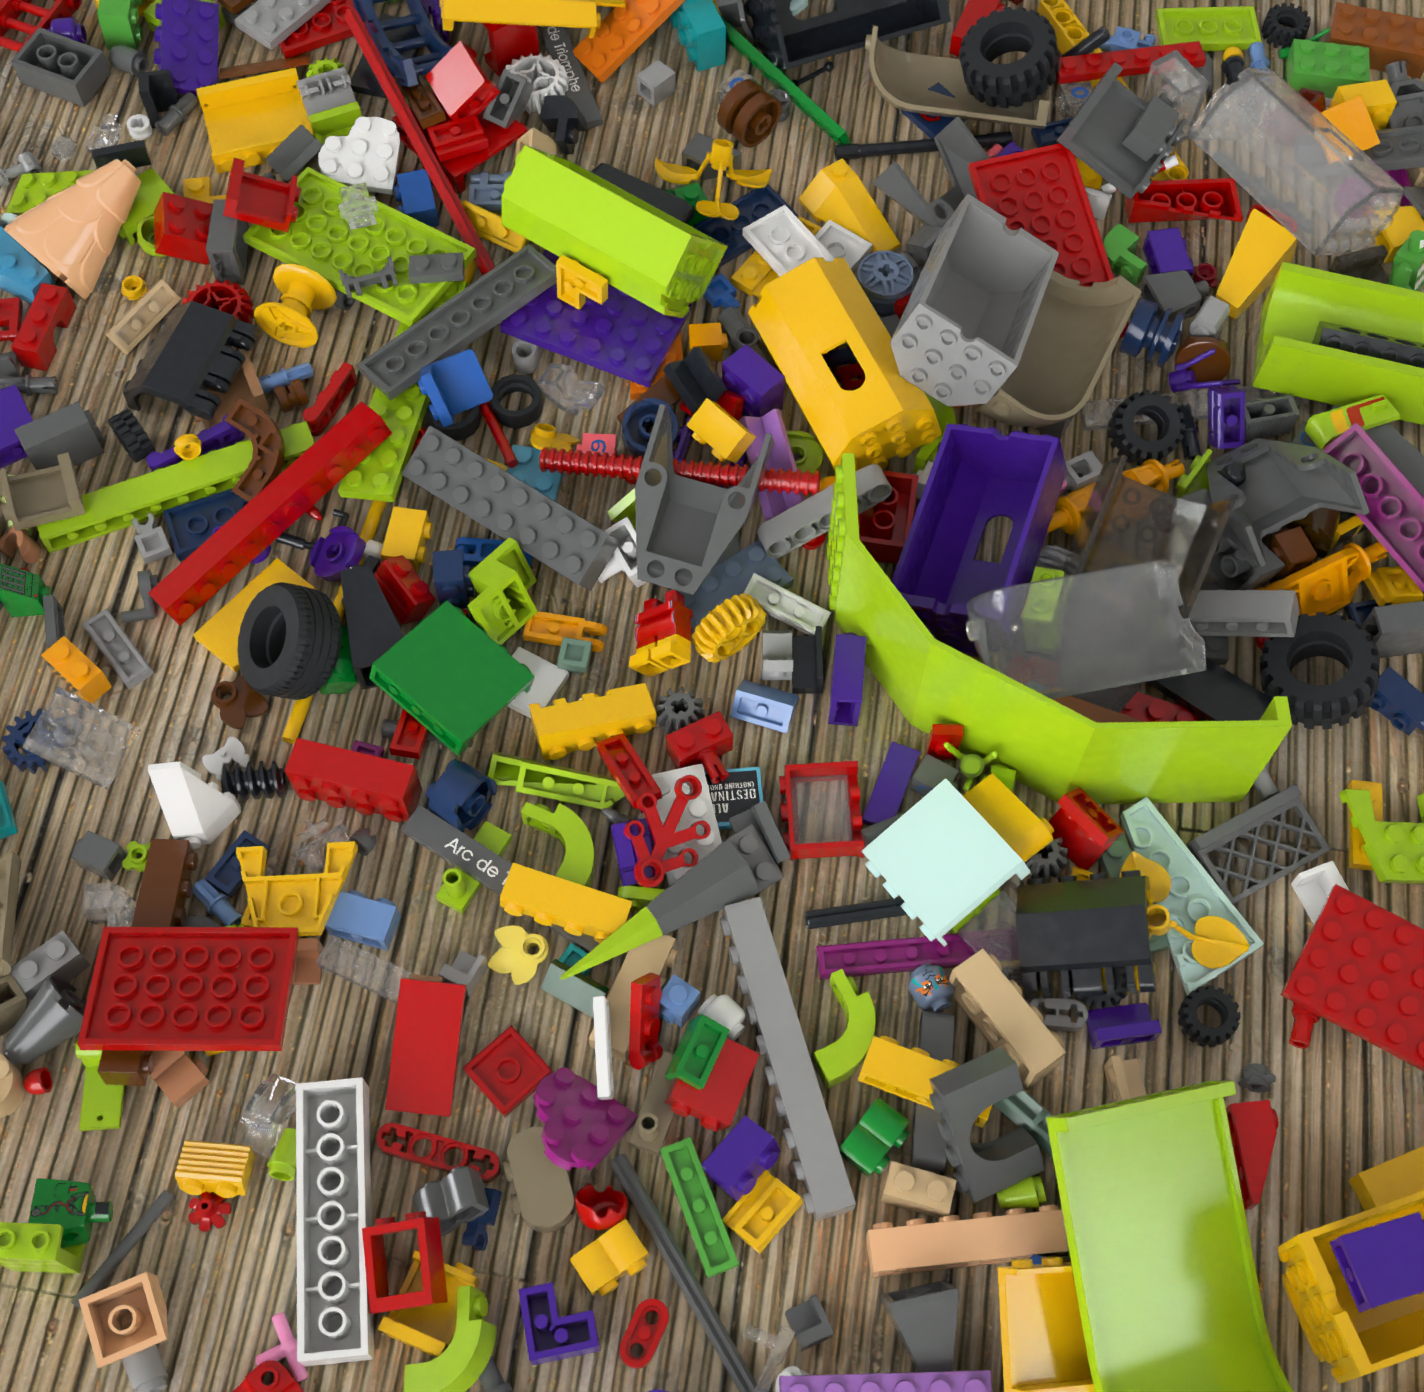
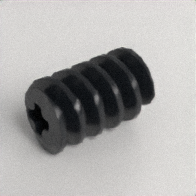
M272 760L270 769H267L264 761H260L258 770H254L252 762L248 761L246 770H242L239 762H235L233 771H230L227 763H223L221 769L222 793L230 792L236 799L240 795L242 800H248L252 794L253 798L257 800L262 797L263 792L266 798L272 799L276 791L278 797L284 798L288 790V777L285 772L286 764L284 763L283 767L279 768L276 760Z

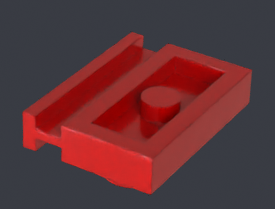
M476 114L427 128L428 136L438 155L439 162L489 148L488 140L484 135Z

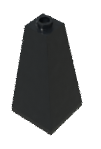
M354 565L346 570H340L352 666L361 689L364 690L378 687L369 679L372 664L404 637V634L370 566Z

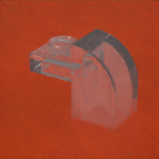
M550 363L536 383L552 404L562 411L576 416L581 409L592 410L605 391L601 382L582 381L572 367L565 364Z
M112 883L84 884L83 915L91 924L107 923V927H131L137 903L124 888Z
M273 1073L259 1085L242 1115L241 1122L245 1124L239 1145L252 1146L254 1152L267 1158L273 1153L282 1124L295 1113L297 1083Z

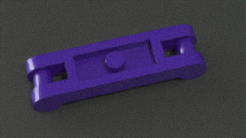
M225 415L221 423L202 430L196 435L202 443L199 456L213 450L232 446L242 441L245 434L225 421L227 417ZM175 445L162 453L152 452L148 454L146 462L151 472L184 460L174 452Z

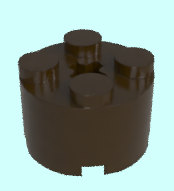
M1318 508L1309 512L1305 518L1294 520L1282 526L1281 529L1288 528L1290 530L1300 526L1317 553L1316 557L1324 558L1331 548L1340 521V513L1334 509Z

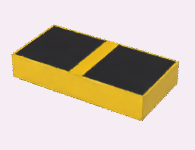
M1357 515L1338 524L1331 548L1340 545L1368 528Z

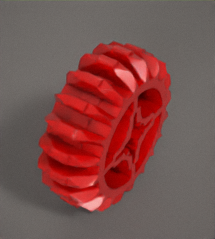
M218 278L214 283L206 280L204 286L196 284V291L188 290V297L182 298V304L194 301L234 315L238 320L252 324V319L254 318V305L251 298H249L248 292L244 288L241 289L238 283L232 284L228 279L223 283Z

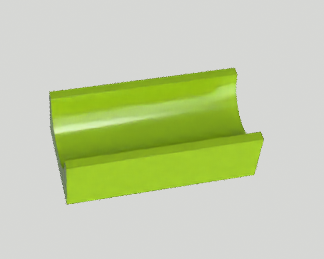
M1282 262L1262 305L1252 387L1287 395L1291 394L1296 397L1341 407L1383 394L1400 413L1401 416L1398 420L1424 425V368L1312 344L1319 321L1424 343V292Z

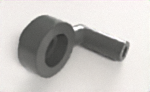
M151 570L138 571L137 573L144 608L121 612L122 623L153 619L157 616L156 602L148 592L159 583V578L157 574L152 575Z

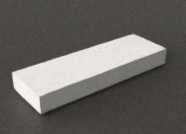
M756 573L753 574L744 591L746 595L750 594L753 598L757 599L766 614L809 636L815 635L816 626H822L823 630L831 614L830 611Z
M605 996L593 997L597 1095L601 1100H609L614 1097L610 1004Z

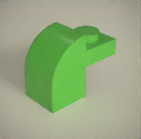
M1118 223L1105 236L1103 245L1112 273L1115 272L1119 276L1121 275L1134 286H1137L1142 281L1147 267V263L1134 255L1140 237Z

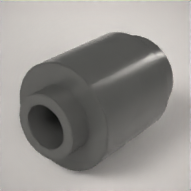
M116 45L109 52V61L117 70L138 76V73L145 72L148 68L147 56L142 51L125 45Z

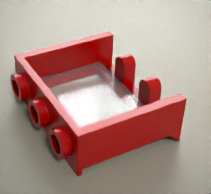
M858 761L785 765V776H779L780 794H786L787 804H781L782 822H788V832H783V841L787 850L790 851V861H793V859L843 856L864 858L862 850L865 845L861 834L860 787L858 786L857 777Z

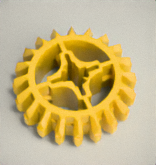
M750 594L733 595L731 599H725L723 603L716 605V608L708 611L709 614L701 619V623L696 626L695 632L692 635V643L696 651L708 662L717 663L722 659L726 660L728 657L741 651L746 645H750L754 638H757V633L762 631L763 625L766 622L767 614L757 599L753 598Z

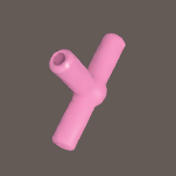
M280 1312L272 1317V1321L281 1344L257 1355L256 1363L260 1365L265 1361H279L286 1357L293 1377L297 1382H301L308 1378V1373L305 1366L297 1362V1339L293 1337L285 1313Z

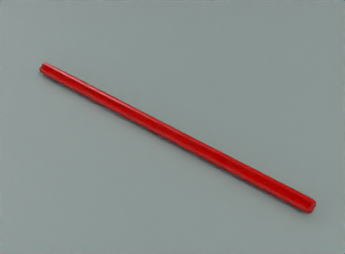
M356 9L347 10L344 18L465 244L476 249L477 256L474 258V261L482 276L495 268L490 255L360 14Z

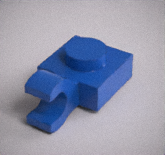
M722 273L713 277L704 294L708 302L714 308L721 305L723 309L728 307L739 308L740 303L735 298L737 297L735 287Z

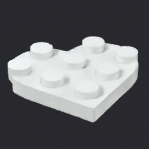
M380 117L357 118L348 136H329L326 138L325 144L321 147L318 154L320 171L322 174L352 189L393 195V186L395 185L401 149L400 135L396 124L393 121Z

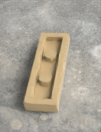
M160 279L105 335L124 354H128L181 298L163 279Z

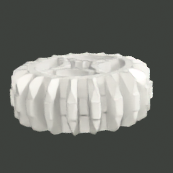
M530 53L529 57L521 55L520 60L512 59V64L506 65L507 71L526 79L534 86L525 107L529 115L532 112H537L540 115L545 96H565V91L569 89V78L564 66L559 63L558 59L553 60L551 55L543 57L541 53L538 56H533Z

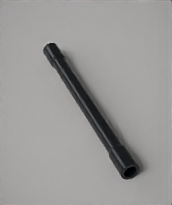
M1011 131L973 135L982 148L991 149L995 144H1000L1005 148L1012 142ZM934 139L871 144L854 143L834 146L836 161L840 159L851 160L861 157L939 151Z

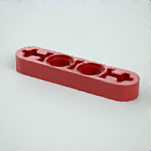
M387 1123L378 1130L376 1135L377 1145L383 1153L449 1173L453 1168L468 1166L470 1153H475L472 1158L479 1163H484L486 1158H490V1163L494 1167L493 1170H487L485 1174H481L483 1183L494 1181L501 1171L500 1160L494 1152L397 1123ZM393 1131H396V1135L400 1140L408 1142L407 1152L404 1153V1145L393 1142L391 1147H388L384 1137L391 1136ZM423 1139L432 1143V1150L427 1156L419 1157L415 1155L414 1146L418 1141ZM454 1148L463 1152V1160L460 1164L450 1166L445 1162V1155L449 1150ZM470 1164V1168L481 1173L478 1166Z

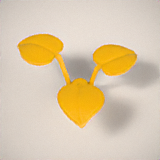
M726 139L713 140L711 152L706 153V158L698 171L691 167L663 162L657 157L654 163L657 174L663 180L676 184H690L692 180L700 178L708 162H710L711 168L718 170L715 202L699 201L696 203V210L704 216L712 218L721 217L725 220H736L739 216V210L733 204L720 203L723 171L728 167L726 171L727 177L735 180L741 186L751 188L766 187L772 173V168L764 170L733 169L732 151L734 144Z
M1132 851L1121 868L1119 878L1122 871L1140 870L1141 876L1146 875L1149 877L1150 890H1147V916L1150 938L1152 935H1164L1170 928L1175 929L1188 939L1194 940L1191 945L1194 959L1200 965L1210 969L1228 966L1249 950V943L1244 934L1234 924L1224 918L1205 916L1198 919L1195 923V934L1182 928L1176 921H1171L1169 912L1164 906L1153 904L1164 901L1170 893L1171 879L1168 872L1158 863L1143 857L1137 852ZM1135 966L1138 992L1140 991L1137 966ZM1103 968L1104 987H1105V991H1106L1107 989H1106V981H1105V970H1104V968Z

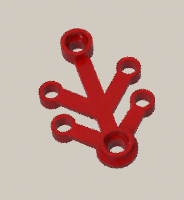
M693 775L683 776L676 781L674 786L676 797L663 825L656 808L657 799L655 795L646 792L637 797L636 806L640 811L644 812L655 843L651 853L643 837L644 825L640 821L633 820L624 826V835L632 841L638 858V862L634 867V877L643 887H656L663 881L666 872L680 867H692L698 862V854L692 848L683 849L678 853V856L662 861L667 848L693 839H705L710 834V825L703 820L694 822L689 828L675 832L688 801L697 798L702 790L700 780ZM683 783L687 784L690 788L688 794L682 791ZM644 797H648L651 801L649 808H646L642 803ZM632 824L638 828L636 836L630 833V826ZM697 825H701L704 828L702 836L696 832ZM686 852L692 856L691 863L684 861V854ZM647 866L653 871L651 878L646 877L644 874V869Z

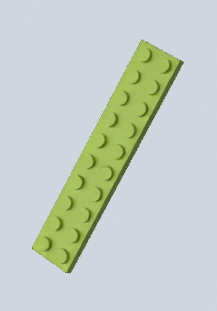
M454 281L425 316L467 288V281ZM400 322L395 337L410 328V326ZM418 381L392 400L377 387L375 388L369 407L381 416L392 434L341 480L338 488L341 497L384 502L395 501L403 478L402 472L410 459L430 401L429 395L424 396L422 394Z

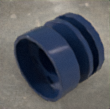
M1141 298L1128 325L1119 352L1136 358L1143 347L1147 348L1146 362H1151L1155 352L1160 353L1157 366L1163 368L1166 361L1173 355L1183 331L1185 313L1178 312L1174 322H1170L1168 320L1172 312L1171 308H1168L1163 316L1159 318L1156 317L1158 303Z

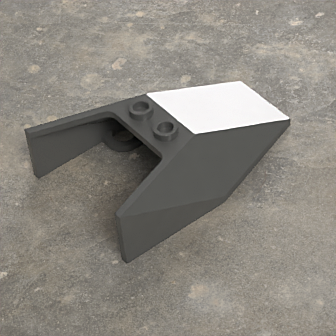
M959 116L934 137L952 182L951 190L928 204L896 161L872 182L924 225L943 228L967 193L977 199L968 166L972 162L990 159Z
M660 404L635 485L638 580L695 595L749 516L775 446L772 434L766 433L760 455L738 486L725 489L674 473L672 415L666 405Z
M1255 438L1206 463L1213 506L1260 567L1266 565L1262 543L1263 536L1278 532L1282 526L1294 520L1305 518L1309 512L1315 509L1329 508L1361 515L1370 513L1356 472L1317 447ZM1231 463L1243 464L1246 470L1245 482L1241 486L1236 487L1223 477V467Z

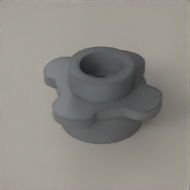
M1252 1063L1244 1067V1076L1238 1079V1085L1255 1093L1270 1091V1084L1276 1081V1076L1271 1073L1267 1066Z

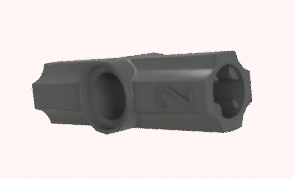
M728 307L717 316V323L721 322V329L724 333H727V338L735 348L734 353L747 344L777 370L776 364L759 341L758 331L748 325L738 308Z

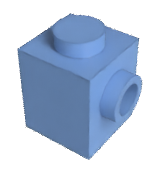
M674 974L662 990L659 1016L670 1024L675 1023L683 1028L700 1004V991Z

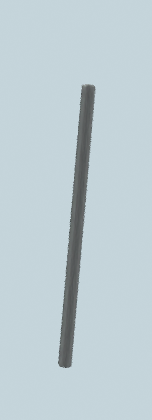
M621 1154L615 1157L610 1162L613 1171L739 1392H762L627 1156Z

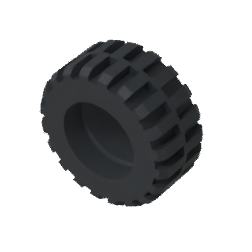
M1007 7L1003 8L1004 11L997 12L995 10L990 12L988 17L985 18L983 16L978 19L977 25H972L967 31V35L963 37L959 50L964 81L970 94L982 103L986 101L988 106L995 107L1000 105V108H1009L1010 105L1019 107L1023 106L1022 103L1026 101L1030 103L1036 100L1038 94L1042 95L1048 90V85L1051 86L1060 66L1055 30L1049 24V20L1043 15L1039 16L1038 12L1031 9L1026 11V8L1017 7V9ZM1021 51L1027 53L1020 60L1010 64L992 63L997 57L1008 52Z
M1316 612V616H1308V613L1299 615L1295 637H1270V640L1265 641L1263 645L1262 655L1260 656L1262 691L1272 699L1274 696L1288 697L1293 725H1297L1300 722L1304 724V728L1314 729V726H1322V730L1332 729V724L1336 723L1339 726L1349 723L1350 717L1357 719L1364 714V707L1368 708L1374 701V694L1378 691L1380 658L1378 657L1377 645L1371 641V635L1366 629L1359 630V624L1352 619H1349L1347 622L1343 620L1342 615L1333 614V617L1325 616V612ZM1316 656L1333 658L1341 662L1348 669V673L1340 680L1321 686L1304 683L1294 677L1290 671L1302 660Z

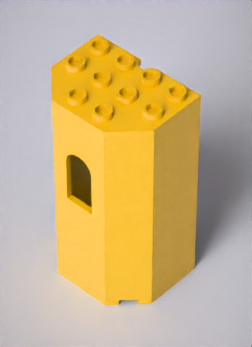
M813 257L763 287L760 292L761 300L758 304L751 306L748 314L777 369L785 377L787 387L834 471L835 465H841L842 453H854L855 472L871 464L879 465L883 470L887 467L890 458L894 456L904 458L921 445L934 442L942 434L934 408L924 391L900 377L890 344L892 338L844 258H835L833 262H828L823 257ZM845 342L848 343L865 373L863 385L854 391L843 390L838 385L822 357L823 354Z
M1424 1190L1298 1234L1278 1247L1279 1259L1287 1264L1286 1273L1282 1274L1283 1287L1314 1355L1320 1362L1326 1361L1334 1367L1331 1369V1375L1339 1384L1424 1354V1293L1420 1295L1415 1294L1359 1313L1329 1242L1340 1236L1417 1212L1420 1213L1422 1220H1424Z

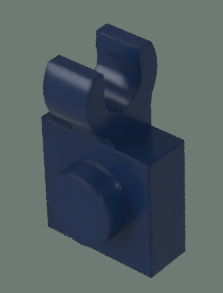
M484 1188L489 1210L482 1216L467 1222L466 1230L463 1233L462 1245L472 1246L471 1249L485 1251L488 1243L486 1225L495 1226L502 1192L493 1188Z

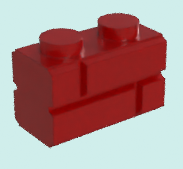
M403 555L385 559L378 567L377 572L374 573L392 612L402 625L421 620L436 600L430 592L428 585L421 580L413 569L411 562Z

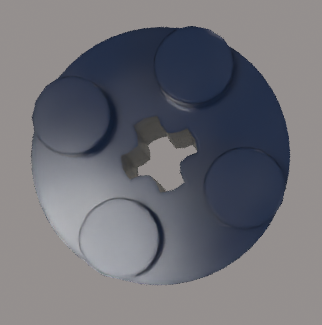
M646 398L632 404L624 414L622 423L623 444L636 458L639 455L645 456L651 433H647L646 429L649 426H654L660 404L666 405L672 415L673 447L675 445L679 427L678 420L671 406L660 399Z
M453 759L448 763L445 772L438 781H433L426 790V797L429 798V811L461 832H465L464 828L472 830L482 822L490 811L492 804L488 801L491 794L496 796L497 784L495 780L466 762Z

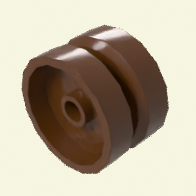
M742 80L726 94L721 102L717 113V122L722 129L732 134L744 147L751 148L763 142L772 133L779 121L782 105L771 93L765 92L764 88L755 80Z

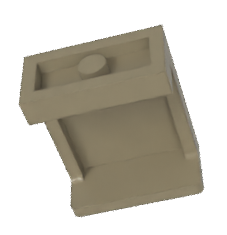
M69 452L57 455L58 466L15 476H8L5 468L0 469L1 498L5 497L6 503L1 504L6 521L11 520L16 531L86 514L75 467Z

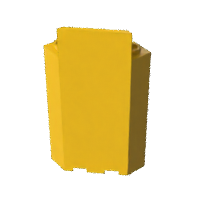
M439 0L444 31H453L454 21L589 28V38H594L596 29H600L601 14L596 13V6H626L624 0Z

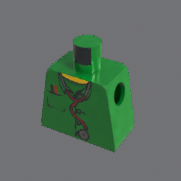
M36 1178L28 1223L59 1224L63 1226L61 1248L86 1244L91 1239L93 1223L112 1221V1201L96 1202L91 1184Z

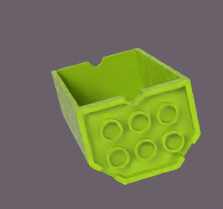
M524 145L523 149L516 156V165L512 174L508 176L504 183V191L501 196L502 225L559 257L564 255L571 260L578 261L589 270L601 274L608 280L609 285L663 315L684 318L690 309L688 305L694 301L698 302L704 296L728 246L570 160L553 154L547 157L548 153Z

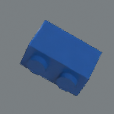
M426 169L396 174L398 185L393 186L397 202L402 201L403 205L398 206L399 211L430 227L439 226L436 205Z

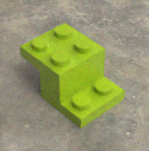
M509 537L468 573L479 595L467 607L478 626L482 627L487 635L500 645L538 612L527 592L537 580L517 541Z

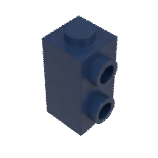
M1388 667L1379 676L1378 691L1374 694V701L1370 707L1375 711H1379L1391 721L1396 729L1403 731L1408 736L1416 728L1422 731L1424 729V694L1391 667Z

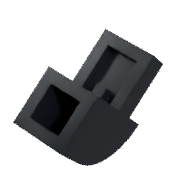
M544 97L540 120L550 133L556 132L554 142L564 155L574 154L575 144L578 143L579 139L578 131H587L585 117L568 97Z

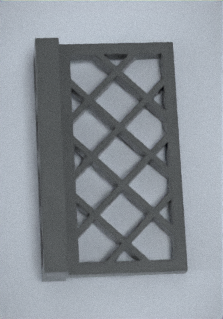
M1296 784L1186 844L1193 855L1196 854L1206 872L1232 904L1237 903L1331 850L1298 798L1302 793ZM1292 807L1300 818L1298 827L1283 823L1285 812ZM1279 815L1277 821L1272 819ZM1266 823L1276 827L1273 841L1259 837L1261 824ZM1254 829V830H1253V834L1246 833V832H1248V831ZM1282 829L1297 833L1294 847L1279 843ZM1303 835L1312 838L1319 850L1313 853L1301 850L1300 846ZM1237 837L1251 840L1249 854L1234 850ZM1229 842L1228 848L1222 847L1224 844ZM1257 842L1272 847L1269 861L1254 857ZM1278 849L1293 853L1290 866L1286 867L1275 863ZM1213 850L1226 854L1224 868L1213 866L1207 854ZM1299 855L1304 857L1303 859L1298 861ZM1232 856L1247 860L1244 875L1229 871ZM1253 863L1268 867L1265 880L1261 881L1250 877ZM1274 869L1279 870V872L1273 875ZM1228 876L1243 881L1240 894L1232 897L1226 887ZM1249 883L1254 884V886L1247 889Z

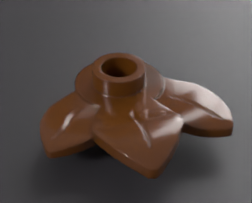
M243 675L233 682H219L215 685L211 694L213 704L220 709L221 720L234 729H243L246 716L257 717L269 709L265 698L251 688ZM226 694L232 695L230 698L223 700Z

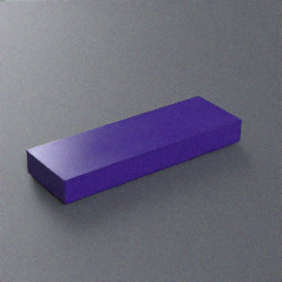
M892 741L864 812L862 823L871 826L897 815L920 751Z

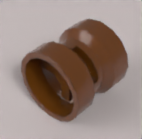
M299 378L291 381L290 385L285 387L280 385L273 388L283 413L291 411L294 406L310 404Z

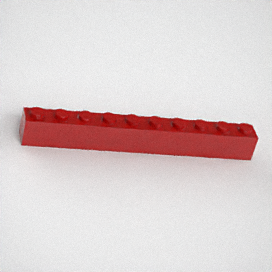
M361 401L148 594L181 626L392 434L381 416Z

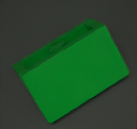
M703 1014L691 1019L665 1072L664 1078L670 1081L677 1077L698 1090L703 1089L730 1029Z

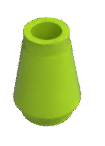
M285 1128L267 1163L269 1168L268 1175L274 1179L281 1181H292L295 1179L296 1129Z
M1031 1175L996 1193L1000 1209L1039 1208L1040 1204L1047 1203L1041 1176L1032 1178Z

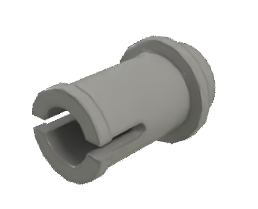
M1267 764L1254 782V786L1262 801L1280 792L1267 771L1269 768Z

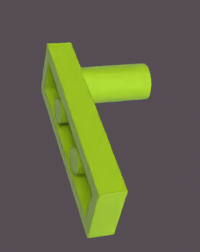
M485 821L474 837V840L501 857L512 841V835ZM454 867L448 869L443 874L444 883L435 897L439 902L463 915L483 884Z

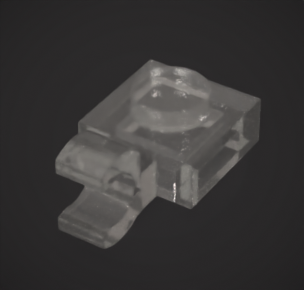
M106 113L101 127L93 126L85 144L88 153H92V149L118 144L121 124L115 122L117 119L116 114Z

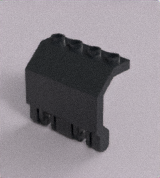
M194 301L174 308L169 317L163 320L157 337L151 340L149 350L144 359L138 362L132 379L128 380L124 386L123 394L128 407L139 411L141 406L138 399L142 393H147L179 404L192 415L211 420L221 404V400L216 394L206 390L210 389L223 394L227 393L229 386L233 383L242 364L246 360L243 353L231 347L250 351L261 334L260 330L252 324L238 320L234 315Z
M1140 870L1122 871L1120 878H1109L1108 873L1089 874L1090 880L1077 881V876L1073 875L1058 877V883H1046L1045 878L1027 879V885L1018 886L1015 915L1025 1000L1040 999V982L1043 999L1051 998L1052 984L1050 972L1061 971L1062 993L1064 997H1072V970L1075 997L1105 994L1104 968L1107 994H1115L1117 982L1114 967H1126V986L1129 993H1137L1135 966L1138 969L1140 992H1156L1146 906L1147 890H1150L1149 877L1146 875L1141 876Z

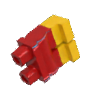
M676 590L666 592L665 603L652 598L644 601V612L634 616V623L637 624L635 628L637 646L636 654L630 656L629 667L647 677H652L668 671V668L673 669L691 662L690 619H693V611L684 606L685 596Z

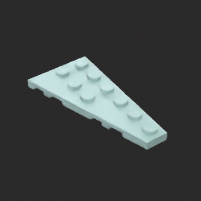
M1147 797L1122 812L1120 817L1133 851L1161 865L1170 876L1171 889L1169 895L1164 901L1153 904L1164 906L1169 912L1171 921H1176L1178 925L1192 934H1195V923L1198 919L1205 916L1224 918L1234 924L1244 934L1249 943V950L1234 962L1223 968L1210 969L1200 965L1194 959L1191 952V945L1194 940L1188 939L1175 929L1170 928L1166 933L1170 943L1169 949L1186 995L1193 990L1195 991L1198 987L1206 985L1264 945Z

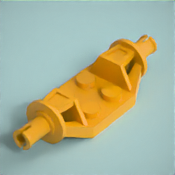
M1149 459L1144 461L1140 467L1115 473L1103 480L1075 490L1067 496L1059 497L1047 534L1061 527L1062 530L1070 535L1080 532L1103 538L1146 519L1159 498L1168 492L1169 481L1181 477L1185 473L1183 463L1175 459L1170 463L1162 465L1155 459Z
M1379 541L1364 549L1358 544L1348 543L1344 545L1342 551L1328 555L1324 559L1282 580H1277L1265 588L1258 587L1254 590H1295L1300 608L1299 615L1308 613V616H1316V612H1325L1326 616L1350 604L1360 582L1368 579L1371 575V564L1386 558L1388 555L1386 553L1387 550Z

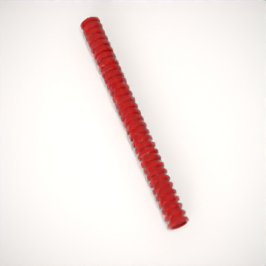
M543 447L540 452L539 467L542 472L549 470L550 473L558 471L559 474H563L566 471L568 475L575 472L576 475L584 473L585 476L593 474L594 477H598L600 474L602 478L610 475L613 479L619 476V479L627 477L628 480H633V478L638 479L644 457L642 455H639L638 458H635L634 455L626 457V454L618 456L617 453L609 456L607 452L600 455V452L592 454L591 451L583 453L582 450H578L575 453L573 449L566 452L565 449L557 451V448L549 450L548 447ZM676 458L673 459L675 474L718 487L723 485L725 489H728L729 486H738L750 469L748 465L740 467L739 464L731 466L730 463H726V466H723L721 462L714 465L713 462L705 464L704 461L696 463L695 460H691L689 463L686 459H683L682 462H679ZM770 467V470H765L759 491L763 492L764 489H768L770 493L773 490H777V493L786 491V494L795 492V495H799L802 492L804 496H808V493L815 495L820 489L821 475L819 471L810 473V470H806L803 473L801 469L793 472L790 468L788 471H784V468L775 470V467Z

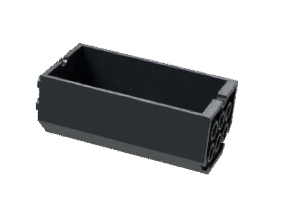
M747 0L745 3L747 14L751 16L753 22L751 31L754 41L758 43L762 54L779 70L864 47L867 34L872 35L873 26H878L877 38L882 42L951 22L947 0H834L836 11L805 20H798L792 16L790 12L791 0Z

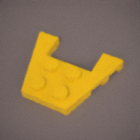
M356 842L327 843L324 873L265 876L267 850L264 846L236 847V855L241 865V876L246 886L247 901L253 926L298 928L299 937L321 936L358 851Z

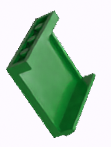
M445 601L372 664L369 677L370 680L457 756L467 749L469 740L523 691L528 693L535 678L526 665L515 660L504 646L493 641L482 627L476 626L460 608L454 607L448 601Z

